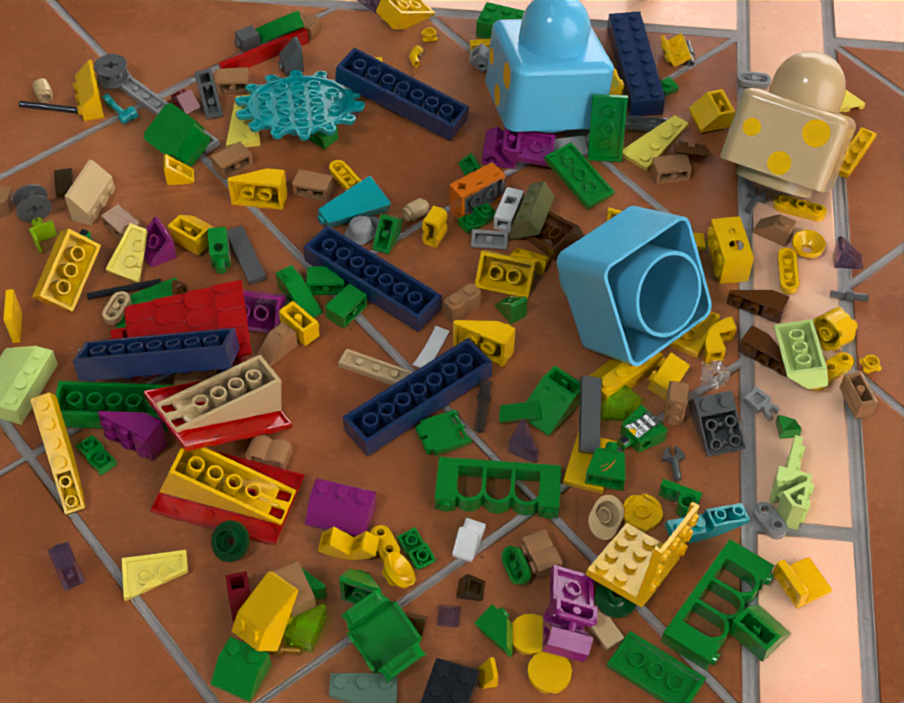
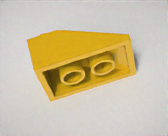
M380 0L376 10L381 19L386 21L393 30L408 29L435 15V12L423 0Z
M266 168L228 178L232 205L284 210L288 195L284 170Z
M455 320L453 322V346L469 338L492 363L503 368L505 367L514 352V327L499 321Z
M269 571L239 609L231 631L257 651H278L299 590L274 572Z

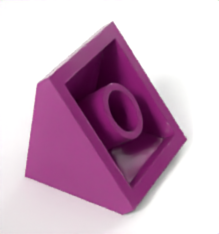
M155 216L146 228L148 235L144 257L151 267L177 257L173 239L159 218Z

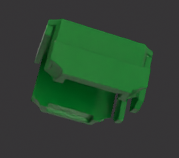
M172 103L165 104L144 132V140L164 155L172 156L189 167L195 164L208 147L211 137L205 135L203 131L205 128Z
M381 587L340 616L348 624L350 632L348 631L346 635L358 649L373 673H382L385 676L386 683L427 654L420 648L422 637L398 603L390 601L389 598L382 594Z

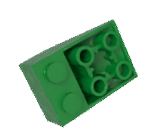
M554 365L542 377L526 401L539 400L541 420L528 423L549 437L580 404V381Z

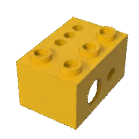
M740 216L711 219L710 227L707 228L708 238L706 244L714 266V276L718 278L719 284L748 282L754 256ZM736 241L743 243L744 248L742 250L738 249Z

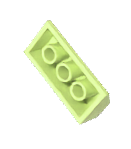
M813 319L774 325L787 377L807 389L827 387V366Z

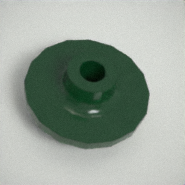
M228 520L220 523L215 528L212 534L211 545L213 552L220 560L225 562L239 561L249 549V533L240 522Z
M600 584L597 587L594 597L595 603L600 612L607 617L615 619L624 618L630 615L636 608L635 603L621 595L615 597L613 594L617 593Z

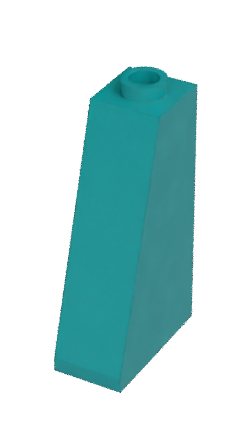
M368 176L320 207L317 212V220L322 226L325 225L326 227L328 225L333 228L350 223L356 216L366 217L389 210L391 202L372 177Z

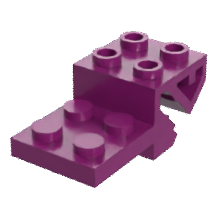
M498 126L486 130L481 164L488 165L493 162L497 167L515 169L516 163L519 161L550 167L544 158L554 151L556 135L532 131L515 132L508 130L506 127L502 131Z
M553 565L550 569V605L543 614L542 651L584 662L589 655L593 637L588 632H585V626H596L598 621L597 607L594 606L593 579L585 573Z

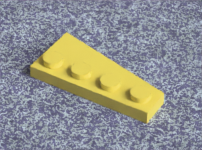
M236 102L233 107L226 148L239 141L245 147L260 146L259 132H252L248 126L253 120H239L237 118L236 112L245 109V107L237 106Z
M674 115L625 147L622 157L647 172L651 168L652 158L662 156L689 127V123Z

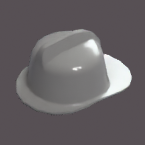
M356 216L350 221L345 236L357 244L363 245L375 238L380 219L372 216Z

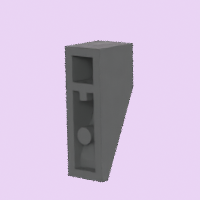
M212 70L196 71L195 79L206 119L223 117Z

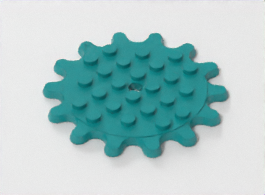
M292 70L290 75L285 78L270 74L265 76L266 84L246 85V91L251 95L235 98L237 106L245 107V109L236 112L237 118L239 120H253L248 124L252 132L265 129L271 130L270 133L273 139H281L286 134L298 135L302 141L308 140L310 134L317 132L334 135L336 132L335 125H353L356 117L350 113L361 112L365 107L364 102L354 100L360 98L361 94L345 88L346 86L335 80L327 79V72L318 71L312 76H305L300 70Z

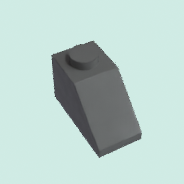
M296 36L279 53L280 61H278L280 71L283 70L285 76H289L292 70L304 72L302 47Z

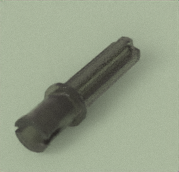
M488 379L480 381L479 394L476 395L478 402L474 431L477 433L485 431L489 402L492 400L490 395L492 382Z

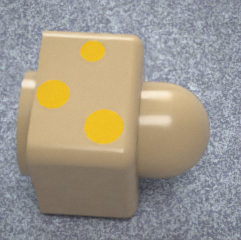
M800 52L790 56L779 66L769 91L758 88L744 90L720 157L737 163L738 166L735 173L739 176L789 194L811 198L813 190L820 192L832 190L856 129V123L852 118L839 114L846 92V80L839 64L833 58L821 52Z

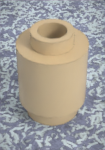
M43 78L35 80L32 87L36 98L41 103L50 102L53 98V92L48 80Z
M422 198L406 204L402 208L404 218L407 221H414L428 214L429 204Z

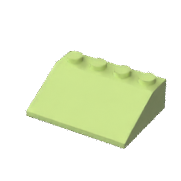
M38 346L5 348L0 356V419L23 424L32 409L30 399L41 394L58 365L53 350Z

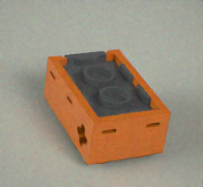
M491 162L454 181L449 185V209L460 218L471 214L475 207L486 203L492 206L500 202L505 193V174Z

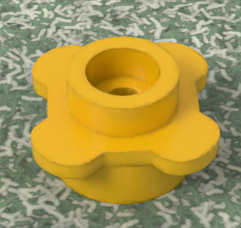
M431 27L425 28L421 32L423 36L422 41H437V31Z
M867 355L859 360V363L864 368L863 372L866 374H870L873 371L880 372L882 369L881 365H879L880 360L875 355Z

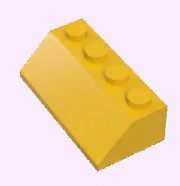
M71 229L61 230L32 298L47 305L73 312L101 245Z
M658 352L640 366H633L612 358L589 376L601 378V406L607 409L647 379L654 370H659L657 365L662 359L663 354Z

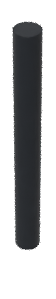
M19 101V107L78 114L77 107Z
M161 278L88 292L87 298L91 300L112 296L120 291L132 292L142 290L162 282Z

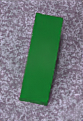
M296 11L266 23L255 30L259 33L260 43L264 44L302 29L305 25L300 12Z

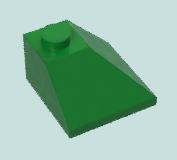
M350 568L339 578L341 600L354 605L380 588L374 579L363 570Z

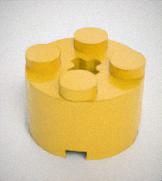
M841 307L832 308L813 319L820 346L825 351H835L855 338L856 329L858 328L857 322Z

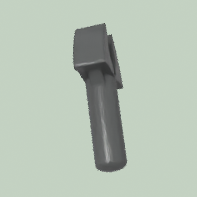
M758 187L748 191L747 197L751 198L745 208L747 214L752 212L757 202L765 204V189L758 196H756Z
M667 446L663 454L662 463L669 462L671 464L673 479L679 482L682 480L678 462L684 461L685 455L680 448L675 446V457H673L669 453V447Z

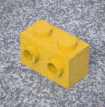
M294 301L279 310L280 323L284 322L296 332L297 340L304 346H307L320 336L318 322Z
M670 353L667 358L663 356L657 365L659 370L657 372L654 370L648 378L650 383L647 389L665 401L669 382H680L690 367L688 363L673 353Z

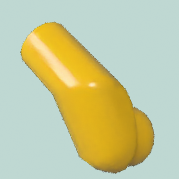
M420 46L413 47L409 54L413 67L420 66L418 56H421V53L424 52Z

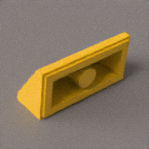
M518 247L511 253L512 256L538 261L536 273L541 275L545 272L551 259L548 256Z

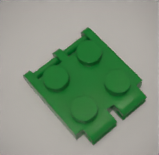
M456 409L421 420L420 425L415 426V430L422 441L427 455L434 453L437 456L472 443L471 438L467 436L464 430L465 425L458 418L459 413Z

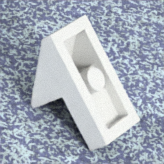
M466 518L463 527H459L452 556L472 562L485 532L486 524Z

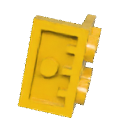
M806 557L791 565H788L785 559L777 562L773 572L774 577L796 609L832 592L831 586L810 557Z

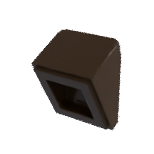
M466 574L459 579L457 598L482 601L485 581Z

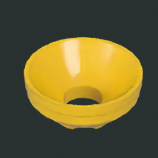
M810 229L798 231L792 239L793 250L805 258L820 256L826 246L825 238L819 232ZM808 247L812 252H804L802 248Z
M392 551L384 558L382 573L390 585L408 588L415 583L414 570L402 554Z

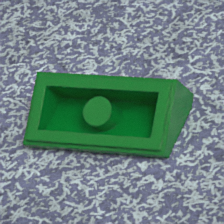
M472 153L458 162L465 176L482 167Z
M539 400L500 405L499 423L502 425L541 420Z

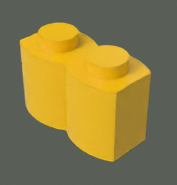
M433 206L422 222V229L424 231L422 234L423 243L433 248H437L447 232V212L441 207Z

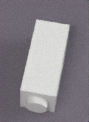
M510 187L506 188L494 216V229L510 233L523 202L524 191Z

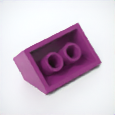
M243 289L249 331L269 333L280 324L279 310L285 307L286 295Z
M316 478L309 497L305 525L322 530L336 527L353 537L368 531L377 505L376 492Z

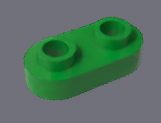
M516 546L505 547L502 551L501 560L510 581L516 585H526L531 578V570L522 550Z

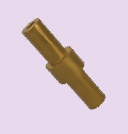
M280 642L278 651L264 652L273 653L276 656H283V654L300 656L302 647L289 646Z

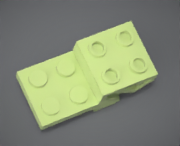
M797 435L794 437L786 466H779L769 499L772 504L779 503L776 511L787 523L788 528L795 530L798 529L800 523L805 521L811 502L809 499L814 488V483H811L812 474L800 471L802 463L800 461L803 457L805 446L802 445L803 437Z

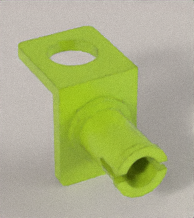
M36 217L38 222L34 218L31 222L33 227L29 228L35 246L39 253H41L42 249L39 242L57 236V232L52 220L44 223L42 218Z

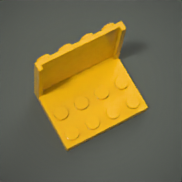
M694 502L690 504L686 517L665 544L626 523L587 569L586 575L642 608L679 561L680 556L682 557L688 548L685 543L693 535L694 531L691 528L696 525L699 519L697 512L700 506Z

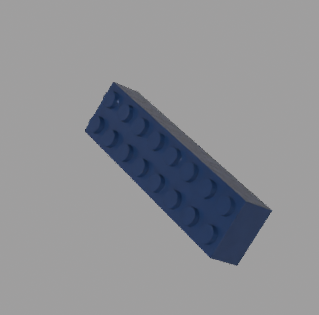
M641 12L610 13L607 30L619 77L624 83L623 92L624 95H628L627 108L629 115H663L665 97Z
M355 47L336 67V82L449 141L452 140L467 121L469 106Z
M328 225L303 247L305 262L313 267L326 266L344 280L345 287L351 284L367 294L369 302L417 332L442 309L441 294Z
M235 328L86 341L73 359V364L79 381L88 382L101 379L113 380L123 377L129 379L135 376L150 377L157 374H186L191 371L226 370L231 368L240 350Z
M467 338L342 417L344 431L365 455L369 456L420 423L421 420L428 418L492 376V361Z

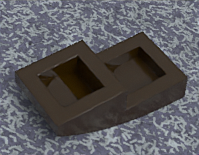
M72 168L54 170L57 197L65 196L74 183Z

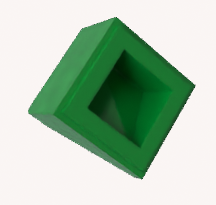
M782 415L777 416L775 424L780 439L794 438L795 435L800 436L802 429L795 419Z

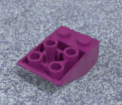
M98 412L104 436L110 441L120 443L127 450L135 451L142 458H148L153 461L168 444L162 422L146 413Z

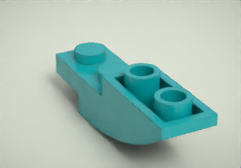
M742 503L706 509L703 514L699 515L696 525L691 528L694 532L688 544L724 534L748 523L750 518ZM684 518L666 521L664 526L669 536L672 535Z

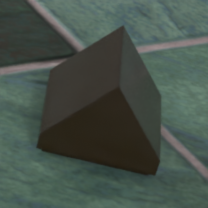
M406 612L407 618L419 635L423 637L427 616Z

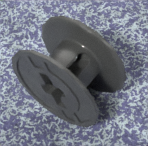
M107 54L98 58L94 63V70L98 74L97 82L100 86L107 89L122 87L129 81L130 74L126 69L127 61L123 56Z
M28 184L20 187L13 194L12 202L16 207L17 217L22 221L32 222L34 218L38 221L36 217L44 219L51 212L52 205L50 200L47 199L48 194L43 186Z

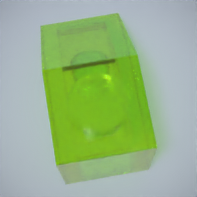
M624 385L601 404L600 420L625 421L642 405V398Z
M321 604L293 617L291 624H287L284 632L287 645L302 647L303 651L313 652L328 616L326 605Z

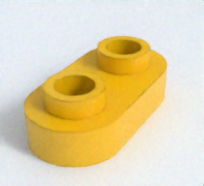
M378 525L371 530V534L379 537L377 554L382 562L390 553L386 550L392 549L400 553V547L387 526Z

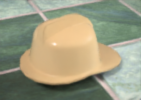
M604 495L591 508L588 524L595 537L601 540H609L615 535L624 516V508L619 499L613 495Z

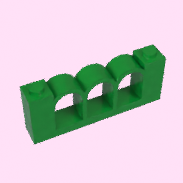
M439 457L435 509L447 512L455 511L457 507L460 510L470 512L479 509L483 505L487 511L495 514L504 513L512 508L513 511L524 516L533 515L538 512L537 517L545 519L558 518L561 465ZM458 477L482 478V486L478 495L464 497L457 491ZM487 478L511 480L508 496L498 500L488 496L486 493ZM515 480L539 482L537 498L527 502L518 499L514 491Z
M729 539L663 632L661 642L706 671L710 665L715 666L721 656L718 651L725 644L732 621L744 611L746 605L751 604L755 600L758 590L761 591L765 584L767 586L770 585L775 576L772 574L775 565ZM725 569L745 581L752 590L749 592L736 591L718 580L717 577ZM709 590L731 603L737 612L726 615L701 600ZM694 612L718 627L722 634L718 637H709L685 622Z

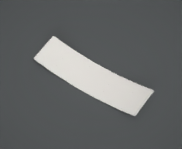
M435 326L424 349L412 365L421 368L432 361L443 345L449 330Z

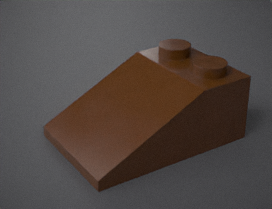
M549 211L540 234L524 238L557 262L560 252L584 237V234L578 225Z

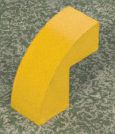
M732 317L718 321L709 330L703 350L705 364L723 361L726 351L723 342L734 340L737 329Z
M332 527L322 533L318 552L345 560L370 559L376 556L379 537L367 531L353 537L336 527Z

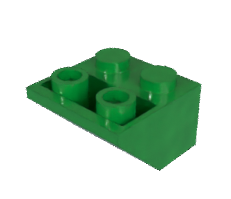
M759 604L749 606L732 621L729 633L761 662L791 635L788 629Z

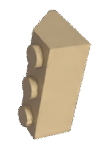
M90 159L65 195L72 221L92 225L95 219L99 217L100 211L106 206L107 200L115 191L112 176Z

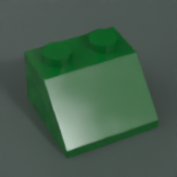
M229 637L218 656L210 683L211 686L250 703L272 666L269 653L257 651L249 644Z

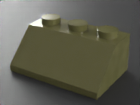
M545 181L529 185L508 236L509 240L540 234L555 197Z

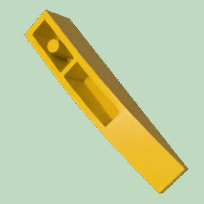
M49 392L30 399L65 515L85 509L86 505L79 473L57 397Z

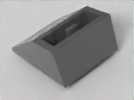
M732 391L697 397L688 401L692 421L707 457L746 449Z

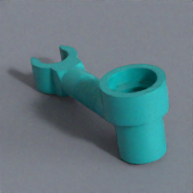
M108 93L102 96L105 100L104 103L119 114L118 119L123 125L139 117L134 107L130 106L123 110Z

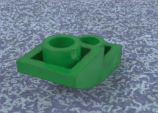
M486 203L473 208L471 214L458 218L457 224L469 234L472 233V229L478 230L494 220L496 211Z
M93 435L76 445L77 450L100 476L117 465L115 458L104 449L103 444Z
M416 527L397 536V541L417 571L437 561L428 544L422 540Z

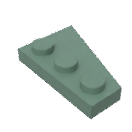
M330 673L329 697L344 703H397V676L386 683L385 676L382 673Z

